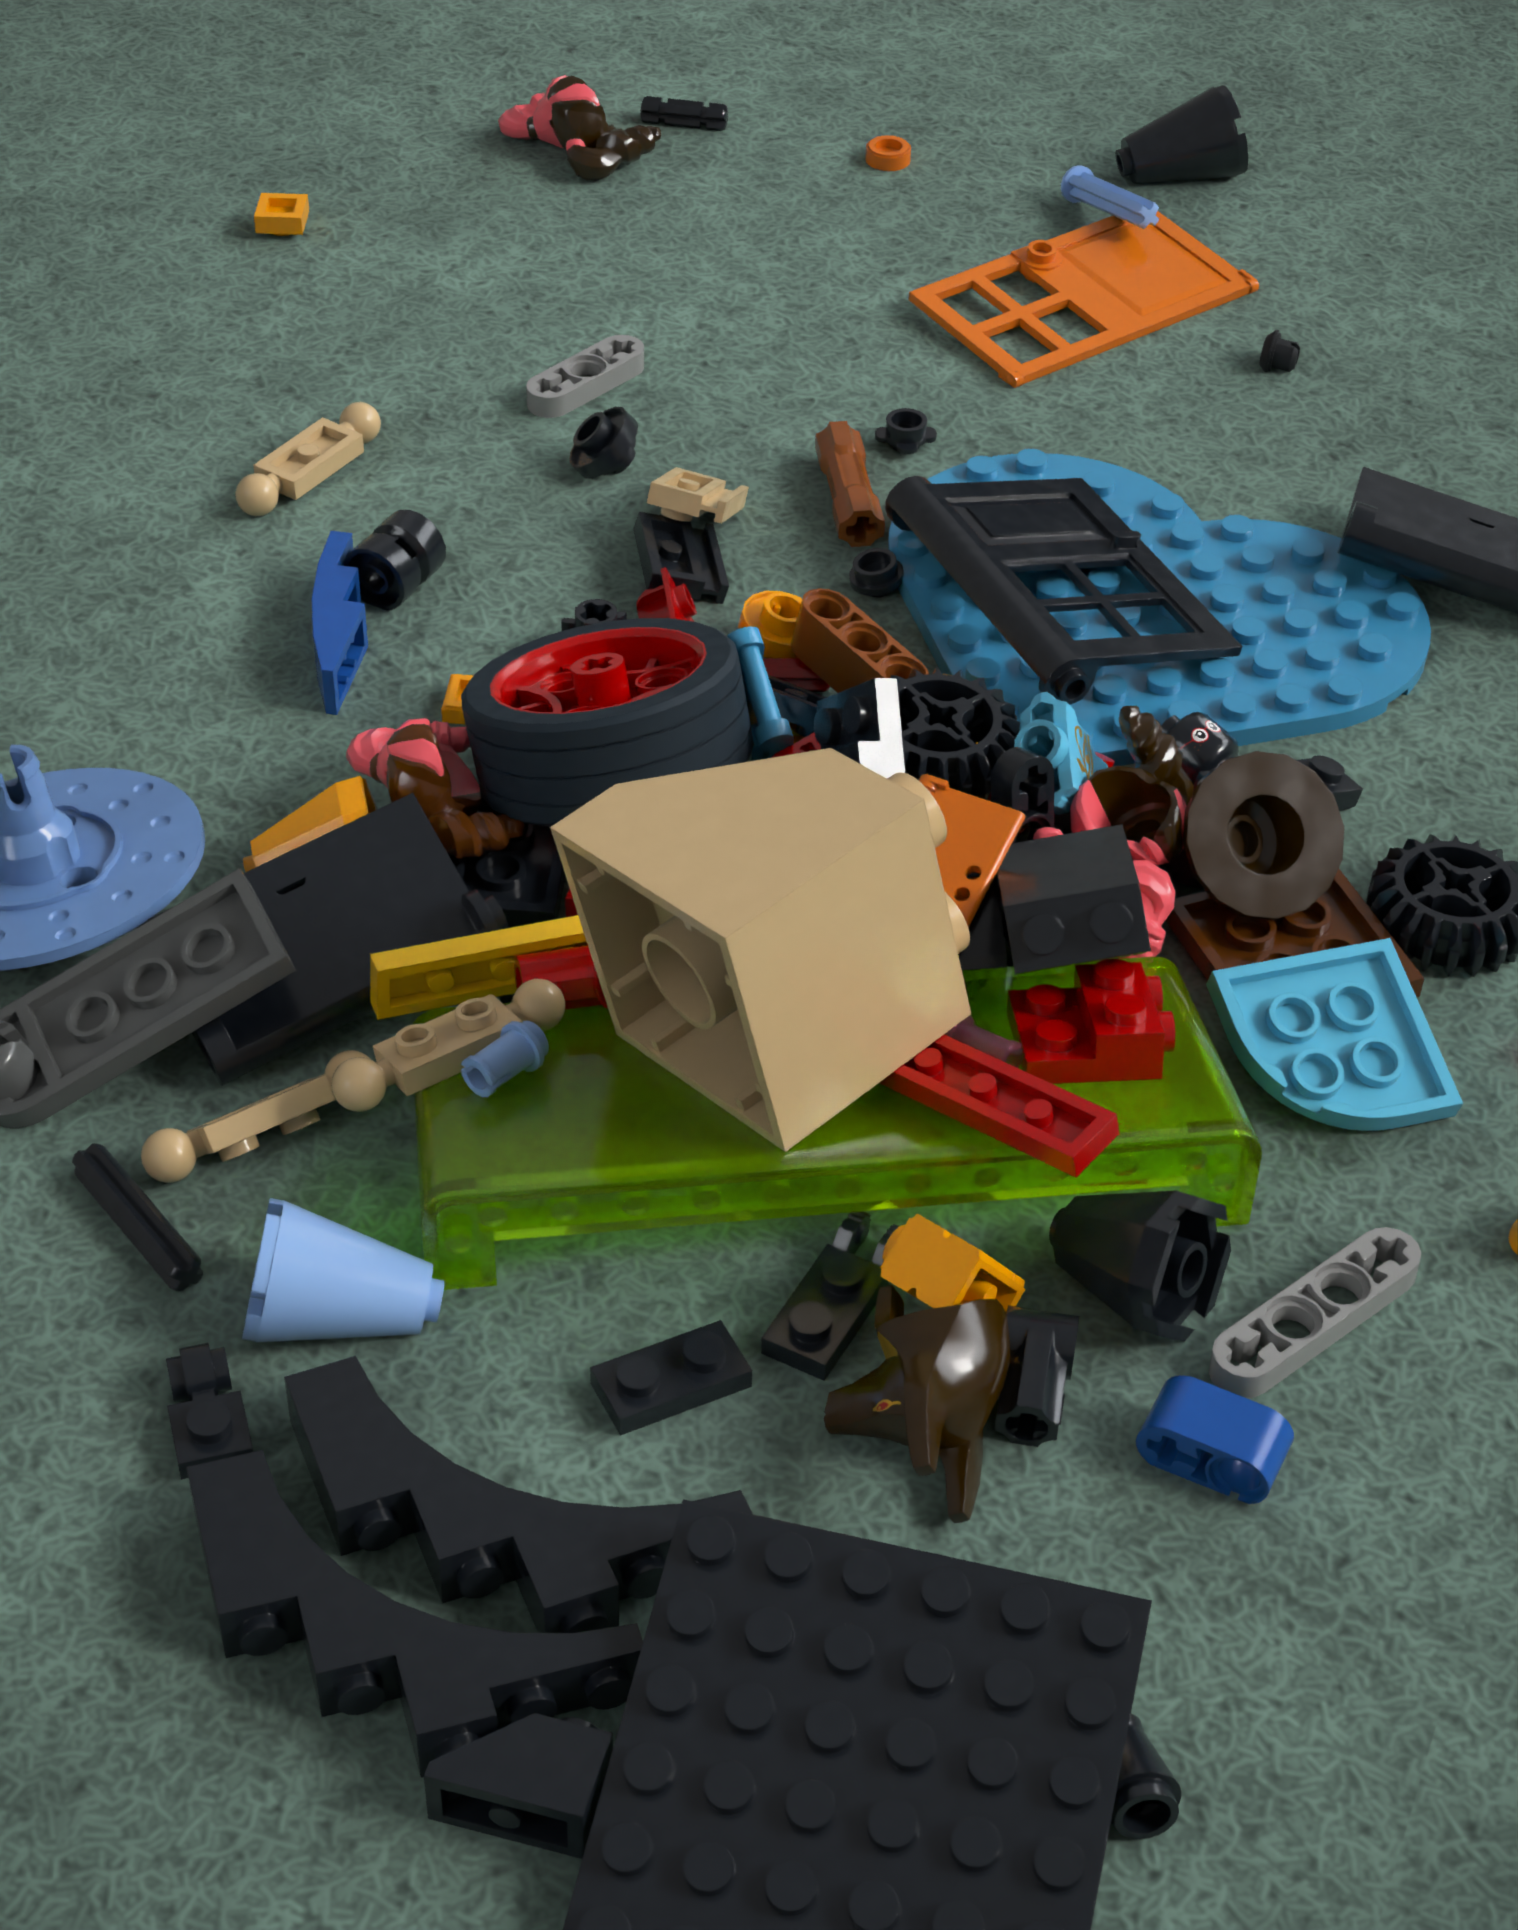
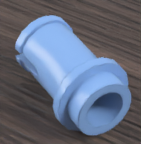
M511 1021L502 1028L500 1038L475 1055H470L462 1061L461 1065L464 1068L461 1069V1074L465 1083L475 1094L481 1097H489L496 1092L497 1088L523 1070L533 1072L543 1065L544 1056L549 1051L547 1037L541 1028L531 1021Z

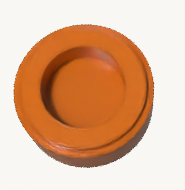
M885 135L875 137L866 144V163L870 167L882 171L904 169L911 161V145L906 140L897 136Z

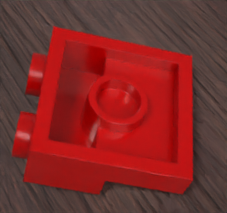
M1104 959L1096 964L1075 965L1074 987L1060 988L1054 985L1041 984L1024 990H1008L1007 1016L1023 1071L1051 1084L1162 1079L1164 1052H1173L1175 1048V1022L1172 1011H1162L1163 991L1160 977L1146 976L1141 962Z

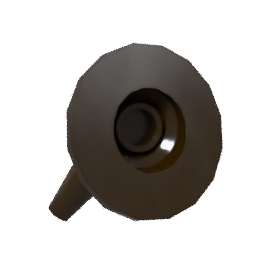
M1254 751L1222 761L1198 782L1185 809L1183 846L1193 876L1215 902L1243 917L1273 920L1307 909L1330 888L1343 860L1344 824L1335 796L1314 770L1285 754Z

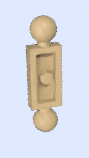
M364 402L352 403L342 411L339 424L322 417L255 463L254 473L245 476L237 485L235 495L239 507L249 515L264 516L270 513L277 505L279 493L297 500L364 452V443L372 441L380 431L381 420L376 409Z
M532 979L523 983L516 990L512 1003L504 1005L492 994L483 998L466 1000L451 1012L423 1024L406 1026L399 1030L395 1036L373 1045L376 1062L365 1057H354L341 1063L332 1077L333 1095L341 1106L355 1112L367 1111L377 1106L383 1099L386 1088L393 1084L406 1096L412 1095L461 1073V1069L464 1068L461 1065L462 1061L470 1055H475L500 1038L502 1028L511 1021H531L538 1025L543 1032L554 1028L561 1021L565 1012L564 996L557 985L551 981Z
M355 1050L340 1052L331 1058L324 1074L318 1077L304 1080L190 1129L187 1133L174 1128L160 1129L151 1134L142 1147L141 1160L143 1167L155 1180L173 1183L188 1176L195 1166L196 1158L205 1154L218 1151L222 1162L258 1148L260 1144L256 1134L279 1125L282 1134L286 1135L320 1120L316 1108L336 1100L332 1092V1077L337 1067L350 1058H370L366 1054Z

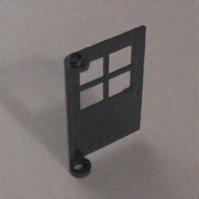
M912 476L897 483L887 496L885 511L889 519L899 529L913 531L1037 674L1040 678V693L1048 692L1057 700L1065 701L1071 705L1087 695L1099 666L1240 655L1243 646L1140 539L1141 533L1132 531L1082 478L932 484L925 477ZM1126 566L1149 592L1103 595L1079 568ZM1061 569L1085 596L1037 599L1014 572ZM1162 605L1188 633L1140 636L1116 608ZM1098 609L1122 637L1073 640L1049 612Z

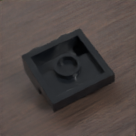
M874 678L817 701L814 733L817 742L821 745V749L832 748L885 778H889L897 772L905 773L897 678Z

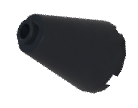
M1225 85L1211 87L1124 137L1121 140V149L1115 152L1116 163L1121 176H1129L1131 181L1136 184L1232 178L1245 173L1248 169L1249 159L1247 139L1245 133L1238 135L1234 120L1241 118L1232 93Z

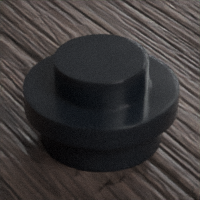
M884 548L868 549L858 554L853 560V567L849 573L850 585L854 591L876 598L887 596L902 584L904 576L903 566L900 561L896 559L892 551Z

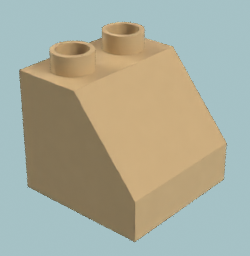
M827 748L618 783L550 827L616 1035L784 1152H787L971 1015L958 955L970 943L969 928L956 903L944 891L935 850L936 847L946 840V821L941 808L932 794L921 782L909 774L897 772L889 778H885L836 750Z

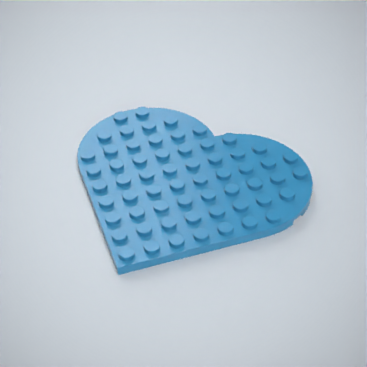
M1024 449L1018 452V454L993 457L975 456L966 463L944 470L927 479L932 484L1082 478L1132 531L1141 533L1140 539L1243 646L1240 655L1233 657L1099 666L1087 695L1070 706L1075 710L1079 725L1089 734L1094 751L1115 761L1113 766L1136 763L1127 748L1128 740L1122 734L1119 725V713L1123 706H1138L1140 713H1151L1160 725L1173 715L1181 719L1193 712H1202L1232 735L1238 742V746L1328 732L1365 722L1384 713L1387 710L1388 703L1398 698L1402 693L1408 695L1424 671L1430 647L1431 627L1429 616L1419 595L1401 574L1338 554L1340 537L1305 526L1250 519L1242 515H1229L1221 520L1201 521L1195 512L1184 502L1182 497L1141 474L1099 460L1063 454H1049L1038 449ZM891 521L888 550L895 554L896 559L900 561L904 570L902 584L898 587V590L941 673L955 675L958 671L962 670L964 679L969 681L984 677L987 690H1003L1004 701L1015 705L1017 721L1020 722V714L1031 705L1034 696L1040 693V678L914 532L901 530ZM1126 566L1079 568L1103 595L1149 592ZM1061 569L1014 572L1037 599L1085 596ZM1162 605L1116 608L1140 636L1188 633ZM1098 609L1049 612L1073 640L1122 637Z

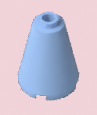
M270 1198L242 1339L257 1343L418 1335L421 1333L424 1321L436 1323L438 1320L444 1291V1280L432 1278L433 1264L285 1200Z

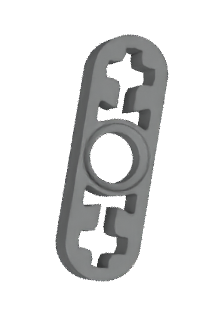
M629 335L610 336L533 376L526 384L528 410L539 417H560L634 378L644 370L643 342ZM582 375H591V377H580V376H582Z

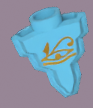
M1041 692L1034 696L1031 705L1020 714V731L1015 739L1014 747L1027 749L1047 758L1051 762L1054 769V813L1057 815L1068 813L1074 795L1079 790V786L1085 783L1095 771L1109 767L1095 754L1089 734L1079 725L1075 710L1067 702L1057 700L1048 692Z

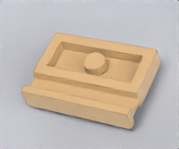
M676 467L651 482L647 503L662 507L661 515L670 519L692 521L693 516L699 517L705 512L715 513L714 522L722 524L743 509L749 487L741 485L733 491L724 489L725 480Z

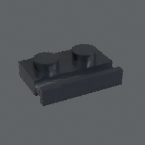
M639 512L633 531L646 589H654L663 585L661 568L666 567L675 585L678 586L684 583L692 599L700 600L703 593L713 595L715 603L723 604L729 583L714 525L706 523L704 530L692 528L691 521H679L662 515Z

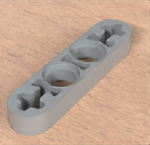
M1375 1228L1366 1232L1223 1331L1215 1339L1208 1370L1211 1381L1215 1386L1245 1398H1254L1267 1392L1407 1292L1415 1283L1421 1259V1250L1418 1243L1407 1233L1394 1228ZM1375 1258L1384 1263L1375 1268L1372 1279L1370 1274L1373 1270ZM1334 1286L1343 1287L1352 1291L1357 1296L1358 1301L1351 1304L1334 1303L1326 1298L1322 1290ZM1281 1320L1297 1321L1306 1326L1310 1331V1335L1296 1339L1285 1337L1273 1325ZM1260 1344L1262 1349H1260V1351L1258 1352L1254 1368L1252 1365L1246 1363V1361H1248L1250 1358L1257 1354L1258 1346ZM1231 1358L1240 1364L1234 1366L1230 1363Z

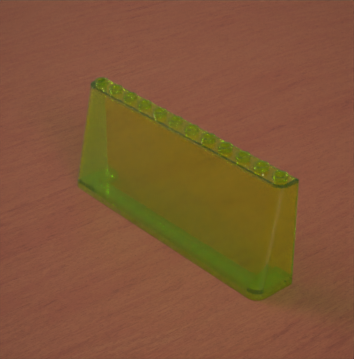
M1155 956L1124 958L1121 960L1141 962L1146 976L1160 977L1163 991L1162 1011H1172L1175 1048L1173 1052H1164L1162 1079L1053 1084L1117 1114L1119 1135L1077 1178L880 1083L787 1152H784L616 1035L609 1010L603 1005L565 1010L561 1021L554 1028L544 1031L549 1043V1051L544 1056L543 1065L533 1072L523 1070L497 1088L496 1092L489 1097H481L475 1094L465 1083L461 1073L414 1093L424 1260L433 1264L432 1278L444 1280V1290L497 1286L494 1241L1172 1186H1180L1179 1192L1225 1205L1228 1221L1216 1218L1217 1227L1249 1224L1262 1159V1148L1178 968L1172 961ZM1099 961L1091 962V963H1085V964H1096V963L1099 962ZM1075 965L1015 975L1014 967L962 970L971 1015L945 1033V1035L1021 1069L1007 1016L1008 990H1024L1041 984L1054 985L1060 988L1074 987ZM456 1007L429 1010L421 1014L413 1024L426 1023L455 1010Z

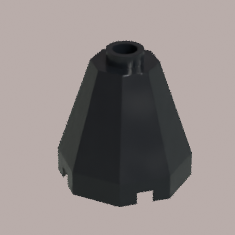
M1176 1190L1075 1196L1066 1207L1056 1213L1049 1231L1050 1244L1053 1246L1055 1263L1134 1328L1157 1336L1184 1342L1195 1329L1181 1324L1193 1310L1205 1318L1213 1309L1231 1253L1230 1236L1217 1232L1216 1218L1228 1221L1226 1206Z

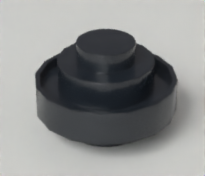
M615 406L604 412L592 414L579 426L574 435V445L570 452L569 460L571 465L583 477L589 479L601 475L605 476L612 472L615 474L621 473L631 464L636 454L634 447L638 430L637 421L623 407Z

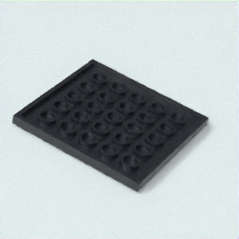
M683 1499L563 1930H1091L1152 1600Z

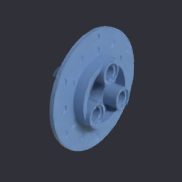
M24 745L10 746V755L18 777L4 781L0 772V971L55 962L95 949L115 940L155 916L176 898L190 882L203 857L205 830L196 805L184 791L159 777L126 769L78 768L42 773L39 769L40 761L29 747Z

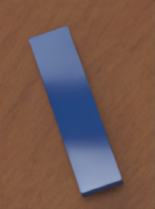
M330 531L317 565L312 594V626L317 680L325 713L332 715L338 714L368 648L365 603H361L359 570L357 567L344 566L348 553L353 550L352 533Z

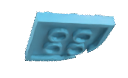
M1390 938L1211 972L1206 986L1234 1053L1250 1076L1267 1093L1293 1111L1330 1126L1351 1130L1379 1131L1454 1117L1463 1105V1101Z

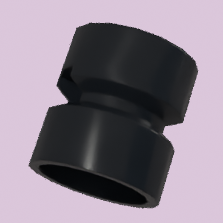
M398 510L385 519L370 536L366 537L348 553L344 566L358 568L362 601L383 610H393L407 600L420 584L429 579L442 566L446 558V545L439 530L425 516L412 510Z

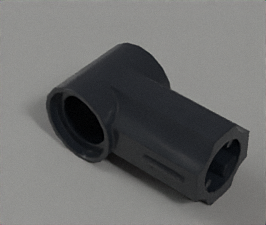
M1008 1305L1007 1320L1010 1336V1364L1003 1389L999 1395L995 1431L1004 1434L1010 1440V1443L1038 1447L1046 1441L1057 1440L1065 1394H1063L1065 1380H1071L1080 1316Z

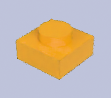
M261 193L254 214L255 233L274 234L277 236L303 235L309 214L308 194Z

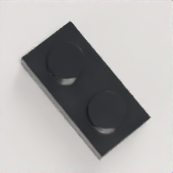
M719 1320L590 1367V1381L621 1436L752 1387V1369L723 1322Z

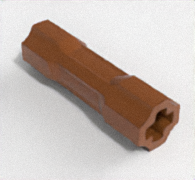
M847 421L829 422L824 430L816 433L815 450L820 469L827 477L833 499L832 513L838 538L846 541L851 547L871 546L875 540L884 536L885 520L879 499L872 492L865 467L866 453L860 432L851 428Z

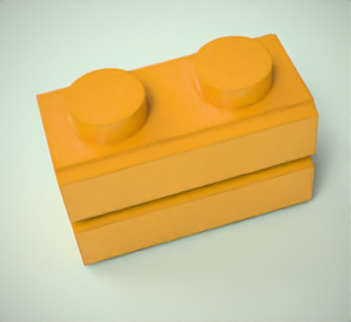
M919 1214L912 1218L909 1217L905 1225L899 1226L891 1234L883 1250L884 1262L880 1267L882 1269L881 1277L931 1308L959 1305L964 1301L997 1299L1007 1314L1008 1305L1016 1306L1025 1291L1024 1279L977 1247L951 1234Z

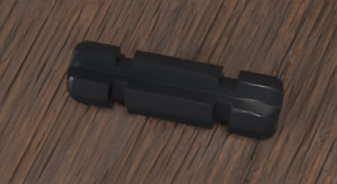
M652 96L644 97L641 103L640 115L641 121L644 123L659 124L660 121H665V125L700 129L701 125H706L707 130L723 131L728 122V107L724 104L709 103V107H704V102L668 98L666 103L663 102L661 97Z

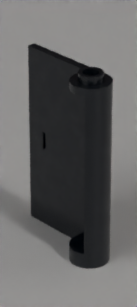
M1366 467L1362 468L1338 548V554L1518 614V518Z
M411 793L244 873L296 971L193 1031L192 1035L218 1082L223 1086L374 1011L371 1004L370 954L509 928L508 922L494 896L490 895L483 898L476 889L471 891L467 889L414 793ZM161 912V913H159V914H157V915H155V916L149 918L146 922H144V923L141 924L140 926H142V925H144L145 923L151 921L152 919L156 918L157 916L161 915V914L164 913V912Z

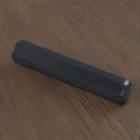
M92 1143L86 1150H78L72 1159V1163L76 1166L74 1170L75 1176L169 1288L175 1291H183L190 1284H197L203 1276V1270L200 1268L201 1258L106 1147L101 1144Z

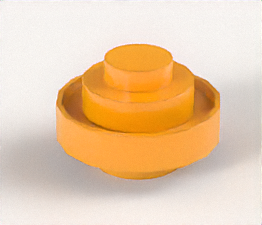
M763 591L753 594L745 601L738 628L749 626L759 628L765 646L763 657L798 658L791 650V640L802 598L783 591Z

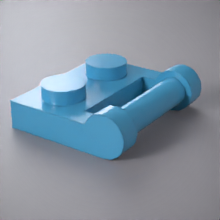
M743 627L731 632L727 637L735 642L739 656L754 747L749 760L755 761L771 758L777 752L793 745L794 737L789 721L781 718L763 662L765 646L759 628Z

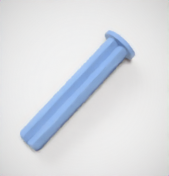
M1077 165L1071 167L1062 178V195L1072 203L1082 201L1142 229H1145L1148 225L1155 226L1159 221V218L1156 216L1159 207L1155 202L1095 177L1092 171L1085 166Z

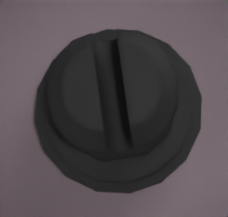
M1275 330L1267 335L1264 341L1259 364L1264 372L1271 371V368L1290 372L1295 369L1301 347L1298 342L1281 339V333H1279V330Z

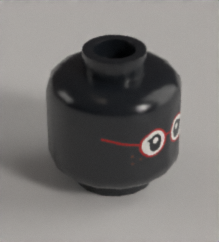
M1193 712L1181 719L1173 715L1161 725L1162 732L1174 736L1176 745L1183 752L1181 766L1193 785L1199 772L1213 770L1222 761L1238 756L1239 748L1236 739L1205 713Z

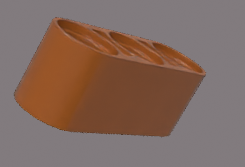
M818 588L804 594L791 640V650L796 657L837 693L874 678H890L891 675H896L907 679L912 668L918 670L923 675L929 674L928 669L919 659L841 593L830 589Z

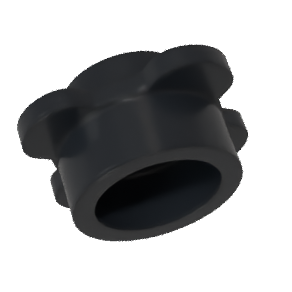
M910 408L891 411L886 417V427H879L875 431V439L878 442L890 444L894 450L901 454H914L921 445L932 443L937 438L936 430L927 427L926 415Z

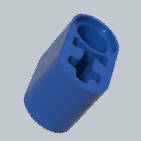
M1174 1376L1164 1383L1136 1437V1446L1140 1455L1152 1466L1227 1496L1233 1491L1240 1494L1237 1500L1247 1504H1255L1263 1501L1268 1496L1294 1441V1432L1290 1423L1272 1408L1194 1377Z

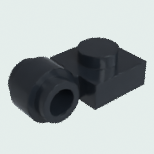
M209 1343L179 1348L180 1356L166 1358L174 1402L185 1399L189 1400L167 1406L181 1480L188 1478L187 1467L253 1452L241 1390L218 1395L219 1392L232 1390L225 1348L210 1349Z

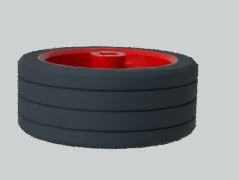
M671 618L627 619L591 624L547 635L513 648L490 661L474 674L461 694L463 715L482 798L491 809L500 814H506L508 817L523 823L539 826H553L615 784L747 762L754 747L735 642L716 628L693 621Z

